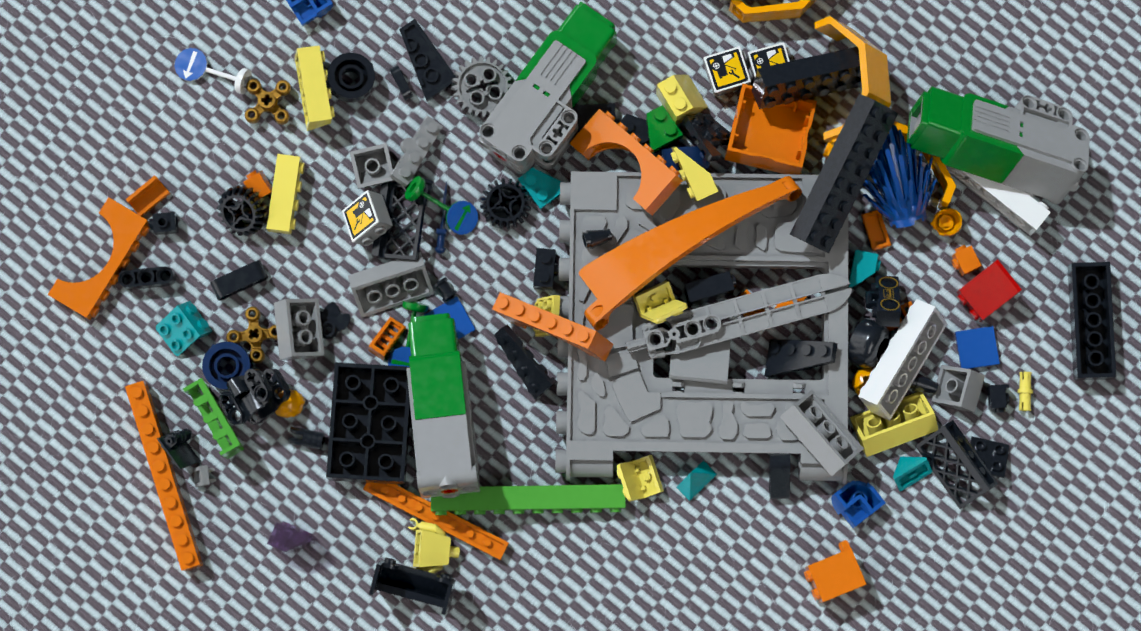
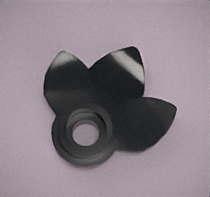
M335 302L329 303L323 312L320 311L322 336L324 339H333L338 331L345 330L350 323V314H340V310ZM331 327L332 332L326 333L325 329Z

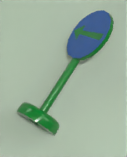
M421 176L415 177L410 182L405 192V198L409 201H415L421 195L446 210V223L453 233L459 235L468 234L476 227L478 212L470 202L457 201L448 207L423 191L425 179Z
M410 301L402 302L404 309L412 311L411 318L416 317L417 312L426 313L429 309V305ZM409 331L406 347L395 349L390 354L388 365L410 367Z

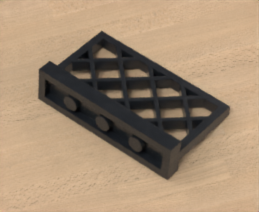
M397 182L381 184L380 194L383 196L392 225L397 224L400 231L393 237L391 228H389L385 234L374 240L371 256L379 259L418 261L426 198L420 196L406 209L401 203L406 199L405 194L398 199L396 190L397 187H400L406 192L409 184L406 187ZM425 184V188L423 191L426 193L428 191V185ZM399 205L403 212L396 218L393 212ZM416 206L419 209V213L413 219L409 212ZM407 215L411 222L403 228L399 221ZM414 225L416 234L410 238L406 231ZM404 234L408 241L400 246L396 240ZM394 242L398 250L393 254H388V248ZM410 244L414 247L413 256L407 255L404 252V249Z
M951 420L915 445L922 457L927 458L932 471L959 509L998 484L954 420ZM938 434H943L946 438V444L938 442ZM925 443L933 445L932 453L925 450L923 447ZM937 446L945 448V457L936 455ZM950 450L955 451L958 455L957 460L949 458ZM936 459L944 461V469L937 467ZM948 462L957 464L956 473L948 471ZM961 466L968 469L969 476L960 474ZM947 475L956 477L955 485L949 484ZM960 478L968 480L967 488L959 487ZM972 482H976L982 490L980 492L972 490ZM959 491L967 493L966 501H961L958 496Z

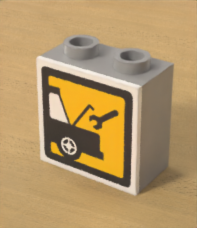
M784 42L747 53L753 81L755 80L758 68L790 62L791 53L789 47H785Z
M740 46L703 57V65L714 97L742 88V84L751 85V80H753L752 72L746 67L747 57L744 51L741 52Z
M367 190L342 210L353 243L364 246L371 245L374 240L385 234L393 226L383 196L376 192Z

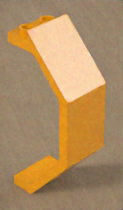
M731 0L729 11L742 23L800 18L816 0H800L798 2L749 7L741 0Z
M831 16L816 21V30L836 41L848 38L858 47L862 83L861 94L889 108L891 105L887 55L854 29ZM843 125L824 132V140L834 145Z
M895 121L894 125L897 126L898 131L901 130L905 143H907L908 126ZM824 141V143H827L823 156L826 157L824 163L834 146L827 141ZM922 152L928 164L929 160L933 157L931 169L943 189V195L938 208H947L956 184L939 157Z

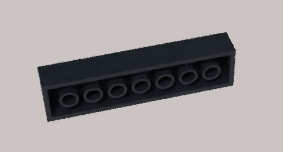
M862 94L858 95L790 235L822 251L830 252L899 113Z

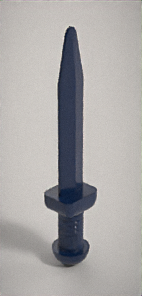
M447 182L443 196V204L445 205L447 204ZM442 209L441 227L436 229L438 238L435 251L438 254H443L446 251L444 245L448 230L444 229L446 214L444 209Z

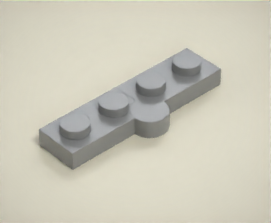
M426 116L413 138H406L401 142L400 148L404 154L389 177L403 187H406L443 126L431 117Z

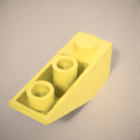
M677 147L671 148L673 152L670 155L674 163L679 164L681 169L679 170V175L688 184L689 188L686 190L690 199L694 198L695 201H699L718 192L714 180L708 171Z

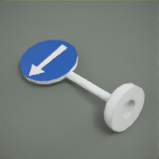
M196 48L183 50L175 59V71L185 81L198 80L205 72L235 81V91L239 94H245L247 91L246 84L252 78V72L247 68H242L237 76L207 68L206 56Z

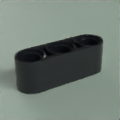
M257 260L211 281L210 284L217 300L220 301L267 280L268 275L261 260Z
M165 266L125 270L118 276V281L127 290L165 287L175 283L176 274L171 268ZM165 272H170V279L163 281L162 275ZM146 274H151V281L144 283L143 277ZM127 276H132L133 281L125 285L124 279Z
M790 453L770 454V499L790 498Z

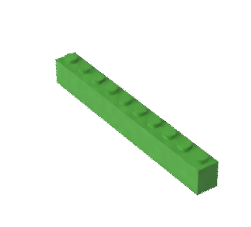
M622 484L480 487V492L464 493L454 498L431 497V512H435V515H447V511L455 512V515H466V511H474V515H485L486 511H493V514H505V511H513V514H524V510H532V514H543L544 510H552L554 514L563 513V510H571V513H583V509H590V513H602V509H610L611 513L621 512V509L626 508Z

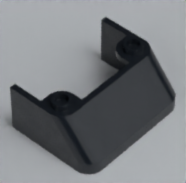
M385 558V560H380L376 564L369 595L373 596L377 590L442 607L441 614L445 615L451 606L456 580L452 579L453 575L448 573H441L439 575L397 564L395 559Z

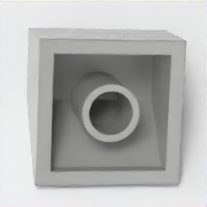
M387 143L349 152L358 189L395 181L389 177L393 171V165Z
M941 365L937 379L938 388L936 393L933 394L931 402L975 413L985 376L972 369Z

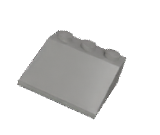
M687 327L688 333L691 335L697 334V327ZM731 339L684 353L672 354L670 357L669 378L727 384ZM672 341L671 351L675 350V341Z

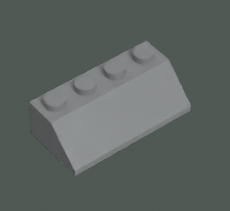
M419 252L418 261L397 259L348 275L350 287L361 317L402 305L403 301L412 302L434 295L421 252Z
M813 390L797 401L780 417L831 476L864 449Z

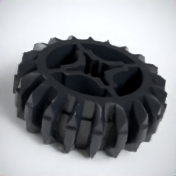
M502 178V184L499 185L498 181L495 180L494 188L492 185H488L490 192L487 190L483 191V194L487 197L480 198L485 203L481 204L480 208L487 209L482 212V215H489L486 218L487 222L494 220L492 222L493 227L500 223L499 229L502 230L503 224H506L507 230H510L511 223L517 228V220L523 224L524 220L521 217L528 218L529 215L524 211H531V207L526 205L531 203V199H525L530 194L529 192L522 193L525 190V186L523 185L518 188L519 181L512 185V179H509L508 184H505V179ZM503 190H511L518 195L510 197L505 195ZM498 193L499 201L490 208L492 197ZM502 196L507 202L510 201L509 211L504 206L501 207L503 205ZM518 201H522L519 212L514 216L512 207ZM494 212H505L509 218H500Z
M236 185L230 187L221 195L218 201L220 205L217 207L221 212L218 216L223 218L221 223L226 224V229L231 228V233L237 232L238 236L243 234L249 236L250 234H255L264 226L263 224L267 220L265 216L268 214L264 209L267 205L262 204L264 198L258 197L259 192L254 193L253 188L248 189L246 185ZM240 198L242 201H235L233 199ZM243 220H249L251 223H245Z

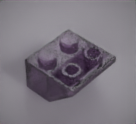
M283 521L282 524L276 522L267 544L284 552L291 553L315 544L316 540L312 538L313 534L302 529L297 532L294 530L296 526Z

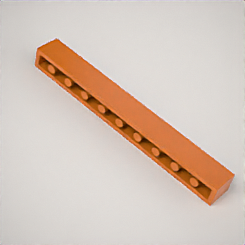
M140 381L127 385L125 389L181 571H188L203 566L170 456L163 450L160 442L157 440V438L163 436L148 384L145 381Z

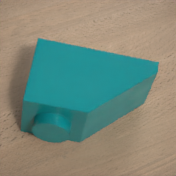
M855 250L848 288H855L872 277L875 271H879L881 260H878L879 254Z

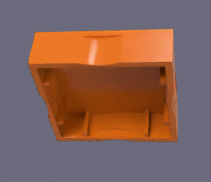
M742 84L724 160L781 174L800 175L817 101L810 99L798 100L790 104H780L772 108L759 109L752 93L753 86Z

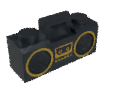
M875 276V282L871 283L870 291L865 293L866 308L872 309V318H875L877 325L899 327L901 305L899 278L897 276Z

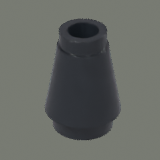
M610 229L587 230L586 233H582L585 248L593 249L611 241L612 234Z
M918 373L910 389L915 392L935 394L938 383Z

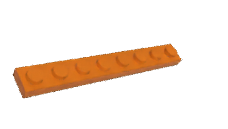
M366 483L363 488L364 491L424 522L436 524L445 533L498 560H501L509 545V542L448 511L447 515H435V512H431V502L396 484Z

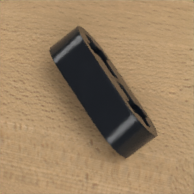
M399 66L390 68L389 70L404 100L406 101L414 97Z

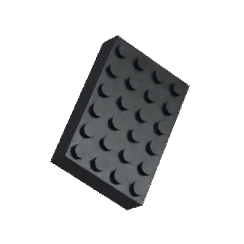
M335 362L326 478L328 480L405 485L411 414L407 368L410 367Z

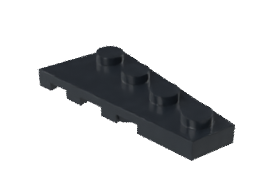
M413 19L399 30L425 99L428 102L453 85L452 79L456 78V76L418 22Z
M508 324L494 334L497 343L505 352L507 359L512 363L518 376L522 379L528 392L534 399L540 397L557 382L554 377L550 378L545 373L547 369L542 364L538 365L533 359L535 355L530 350L524 349L522 340Z
M770 339L764 377L770 378L778 374L784 375L791 371H801L809 367L835 363L838 343Z

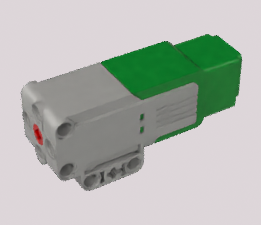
M583 2L576 5L559 29L552 31L490 116L479 129L480 137L477 142L483 146V149L500 163L518 174L526 173L534 163L546 170L553 169L570 147L569 143L578 134V116L573 108L595 80L597 69L617 43L615 25ZM553 158L552 162H550V163H545V162L543 161V160H551V159Z
M931 86L928 92L924 91L909 114L907 143L911 144L910 148L939 157L942 163L949 167L1046 198L1053 204H1060L1070 191H1076L1080 178L1089 167L1090 136L1085 129L1072 125L1073 115L1071 111L1063 106L1030 95H1024L1015 108L971 93L963 97Z
M449 313L411 318L412 323L408 324L411 356H409L410 368H407L417 484L421 498L438 496L454 498L464 493L480 492L479 466L468 373L465 361H462L459 350L455 319L451 318Z

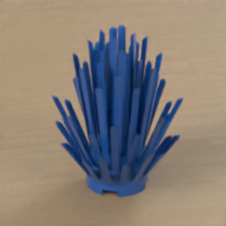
M894 124L874 162L875 164H873L869 172L880 193L870 180H865L863 184L879 205L867 194L862 195L870 202L871 206L888 219L890 227L896 225V228H903L915 225L914 221L922 218V221L927 219L926 207L937 179L933 181L929 188L933 157L929 160V164L925 166L924 171L922 154L919 155L917 176L916 150L910 148L911 144L906 143L905 145L904 135H902L901 130H897V126Z

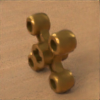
M257 79L249 80L246 84V89L250 94L258 98V103L255 107L246 110L245 119L247 122L255 124L260 120V116L264 112H271L278 124L284 125L288 123L290 119L289 113L278 106V100L280 97L286 96L291 92L289 82L280 80L273 91L266 92L262 89L261 83ZM253 85H257L255 89H251ZM282 86H286L285 90H280ZM270 98L271 102L266 105L264 102H267V99ZM254 113L255 117L250 118V115ZM280 115H285L283 119H279Z
M251 306L245 311V316L249 322L248 328L243 332L230 330L226 335L227 342L236 344L243 341L249 342L251 344L250 360L255 364H259L265 359V353L261 348L262 342L265 339H278L277 335H273L276 325H272L267 329L261 328L259 326L260 310ZM251 312H256L254 317H250ZM255 332L259 337L251 339L253 337L251 333ZM237 335L236 340H231V337ZM256 353H260V357L258 359L254 358V355Z

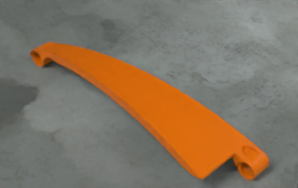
M786 176L766 186L749 190L691 211L605 253L585 265L579 271V276L597 298L585 310L584 316L595 330H601L608 324L610 314L617 307L625 303L635 293L680 259L715 236L771 206L775 202L786 199L789 202L797 200L801 196L802 190L791 176Z

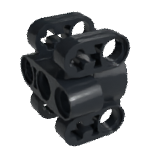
M249 369L245 372V375L236 376L227 382L226 386L229 391L221 393L219 404L229 422L233 425L244 424L247 421L251 424H260L265 418L272 415L283 402L290 398L291 391L279 370L266 369L262 372L260 369ZM280 388H282L284 391V395L282 398L278 396V390ZM237 411H239L241 415L239 421L235 419V413ZM255 412L258 413V419L256 421L253 419L252 416Z

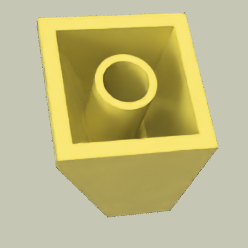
M672 75L657 84L656 95L676 125L682 123L686 116L696 115L708 108L689 75Z

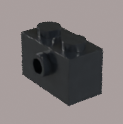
M536 249L534 289L553 291L554 276H558L559 264H555L556 249Z

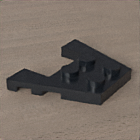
M709 114L686 116L682 122L691 137H696L699 141L698 148L701 151L704 149L706 153L705 159L708 162L718 161L722 155L714 146L728 145L731 132Z

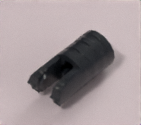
M290 427L291 433L303 435V439L291 437L288 443L322 450L325 433Z

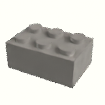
M319 298L284 299L275 302L274 311L280 360L314 359L324 356Z

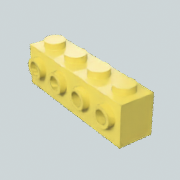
M277 154L266 227L269 232L291 234L292 230H295L296 218H294V212L298 211L299 200H296L297 192H301L302 181H299L300 174L304 173L305 163L302 162L299 156Z

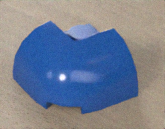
M286 0L302 26L317 17L321 18L333 7L331 0Z
M854 480L847 483L831 497L832 505L837 514L841 513L852 528H855L886 503L872 485Z

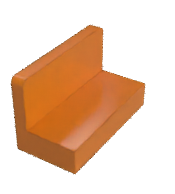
M153 176L126 198V201L138 215L143 217L166 198L170 192L156 176Z

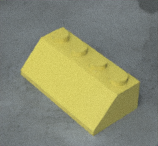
M320 45L297 48L295 54V64L307 131L331 124L332 118L335 117L334 108L329 104L331 90L330 87L327 88L326 86L328 72L327 69H323L322 62H325L324 51H320Z
M916 392L904 397L890 421L871 413L870 410L850 417L866 457L938 430L935 413L923 392Z

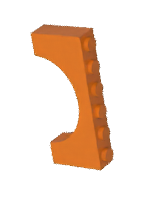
M599 109L569 144L588 160L597 153L607 149H623L633 153L641 168L640 187L633 199L653 216L682 183L683 180L678 177L680 172L672 165L668 168L665 165L667 161L659 154L655 157L652 154L654 150L646 143L642 146L639 143L641 139L634 133L628 134V128L621 122L615 123L614 120L616 118L610 112L604 113Z
M109 197L99 211V214L109 223L113 233V250L108 263L97 275L86 281L72 283L57 279L48 293L50 297L89 320L92 317H96L100 310L99 305L110 294L109 289L112 284L115 285L118 282L120 271L128 266L130 255L132 252L135 253L140 246V239L142 236H146L150 230L148 220Z
M501 292L492 308L493 311L514 325L524 329L528 326L545 332L602 361H606L613 347V343L593 329Z

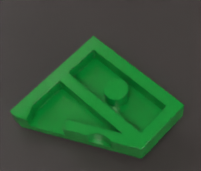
M663 105L646 114L650 147L654 150L653 153L683 137L682 132Z

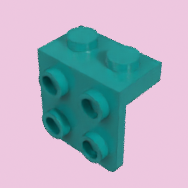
M191 301L177 305L156 325L157 332L175 356L181 355L197 339L205 337L212 332L208 322L201 316L197 307Z

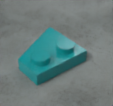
M531 168L518 178L520 184L525 186L526 192H529V196L540 210L560 196L561 181L535 168Z

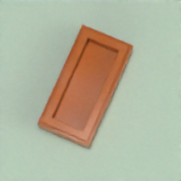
M875 210L861 214L872 252L891 246L881 213Z

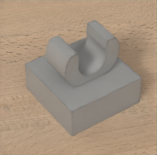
M208 465L193 468L195 487H203L215 482V478H209V472H213L215 469L208 468Z

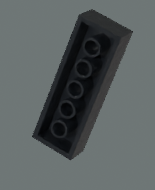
M858 47L758 68L752 93L759 109L772 108L780 104H790L798 100H807L811 97L825 96L829 93L843 92L847 89L862 87Z
M1110 262L1071 263L1067 267L1073 379H1114L1116 377Z

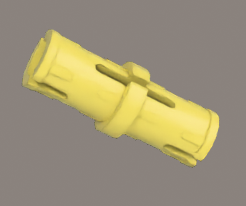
M1019 372L1020 385L1019 389H1017L1019 394V411H1031V394H1033L1031 389L1032 372Z

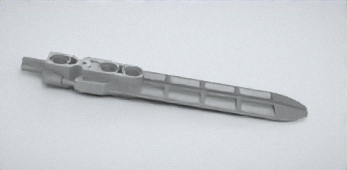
M835 274L815 275L684 311L677 316L672 315L666 318L667 323L671 327L670 331L664 328L655 329L659 324L649 322L641 328L643 337L625 342L628 353L647 349L651 359L684 353L828 313L846 302L852 293V288L825 295V291L849 285L850 282L846 278ZM821 293L819 297L797 302L799 298ZM793 301V304L769 310L770 306ZM765 308V312L741 318V314ZM737 316L736 320L721 323L723 319ZM707 320H714L716 328L713 330L706 327ZM695 325L697 327V334H689L687 327ZM657 335L660 338V343L652 345L650 343V336ZM670 341H675V350H659L666 348Z

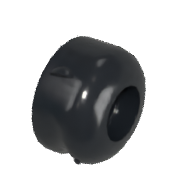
M344 53L337 56L331 62L328 69L327 84L328 88L330 87L331 95L347 103L358 102L366 98L373 89L375 71L373 64L366 57L357 53ZM346 72H353L359 76L360 81L355 85H347L343 82L342 75Z
M869 318L863 319L851 336L848 347L849 361L866 369L875 368L880 356L889 346L891 333L888 327L877 325L875 320Z

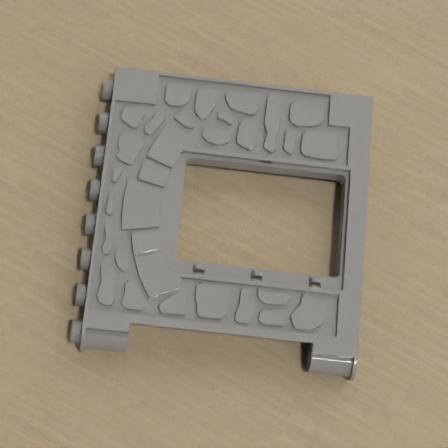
M571 171V182H560V205H570V220H560L559 243H570V257L559 258V281H569V296H560L559 316L595 330L584 316L585 310L597 300L579 276V271L585 265L623 243L670 220L725 198L766 186L786 176H791L802 190V194L797 200L789 202L786 199L775 202L771 206L715 236L671 267L820 270L822 274H835L848 280V216L830 252L827 253L790 235L819 175L710 173L718 192L695 201L694 198L690 199L686 189L689 187L686 180L682 181L652 216L633 199L640 187L641 172ZM610 229L612 234L611 241L593 249L585 248L582 233H586L587 230ZM654 279L634 295L653 287ZM848 285L825 291V295L848 289ZM633 296L610 314L609 322L604 328L595 330L613 343L606 361L590 356L575 346L558 339L557 357H568V373L557 372V396H567V411H556V434H567L566 450L556 449L555 473H566V481H570V477L613 478V451L798 454L799 481H841L842 485H846L848 463L831 476L780 417L797 401L813 390L848 430V299L837 309L822 314V342H835L838 345L835 363L821 366V380L728 379L727 384L657 378L653 375V359L649 357L647 349L628 353L625 342L642 338V326L651 322L639 316ZM654 335L650 336V343L652 345ZM672 387H684V391H672ZM733 388H744V392H733ZM793 389H804V393H793Z

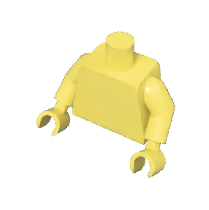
M415 518L410 519V521L416 522L415 527L408 526L410 530L416 531L413 567L437 573L443 569V565L449 564V557H459L460 548L450 546L451 538L447 537L445 531L439 526L423 521L419 523Z

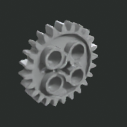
M482 56L479 57L478 61L473 57L471 64L466 60L464 62L465 67L462 65L458 67L461 72L456 71L454 73L458 78L452 79V82L456 84L451 87V90L456 91L452 97L459 98L456 104L462 103L461 110L467 108V115L473 111L475 118L479 113L484 118L486 113L490 116L512 86V84H508L512 77L505 76L508 70H501L503 64L496 66L497 60L490 63V57L486 61H483ZM484 72H490L493 78L491 80L486 79ZM466 77H472L475 84L469 85L466 82ZM492 82H498L497 85L487 86L484 89V91L482 88H480L470 93L466 92V90L478 88L480 83L482 86H486L488 84H491ZM491 89L498 92L497 98L490 95L489 91ZM472 95H478L481 100L480 103L473 102Z

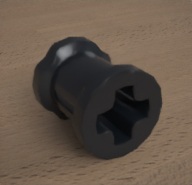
M446 277L439 280L432 287L442 296L443 302L448 301L457 294V291L453 290L448 284Z

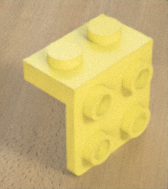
M664 281L633 295L639 316L656 324L665 322L666 318L672 315H680L684 312L683 310L688 308L687 303L675 299L669 281Z
M652 455L617 465V476L622 482L623 494L629 502L664 492Z

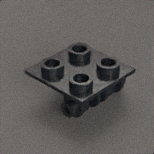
M188 428L157 438L163 450L167 452L173 464L179 470L201 461L187 442L192 437V431Z
M971 436V446L991 474L998 479L999 477L1005 478L1009 445Z

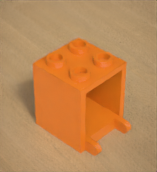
M843 540L838 544L840 553L805 567L804 576L808 583H812L814 589L811 592L815 601L819 600L820 603H823L867 585L847 540Z

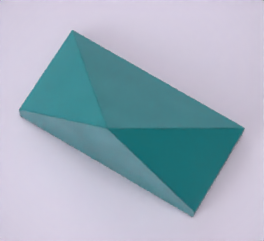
M900 457L893 479L898 490L901 492L933 471L926 457Z
M703 461L676 488L690 501L717 473Z

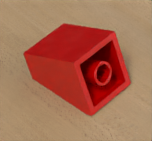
M997 259L956 293L958 294L957 299L963 306L966 304L970 309L969 314L975 321L982 322L1022 289Z

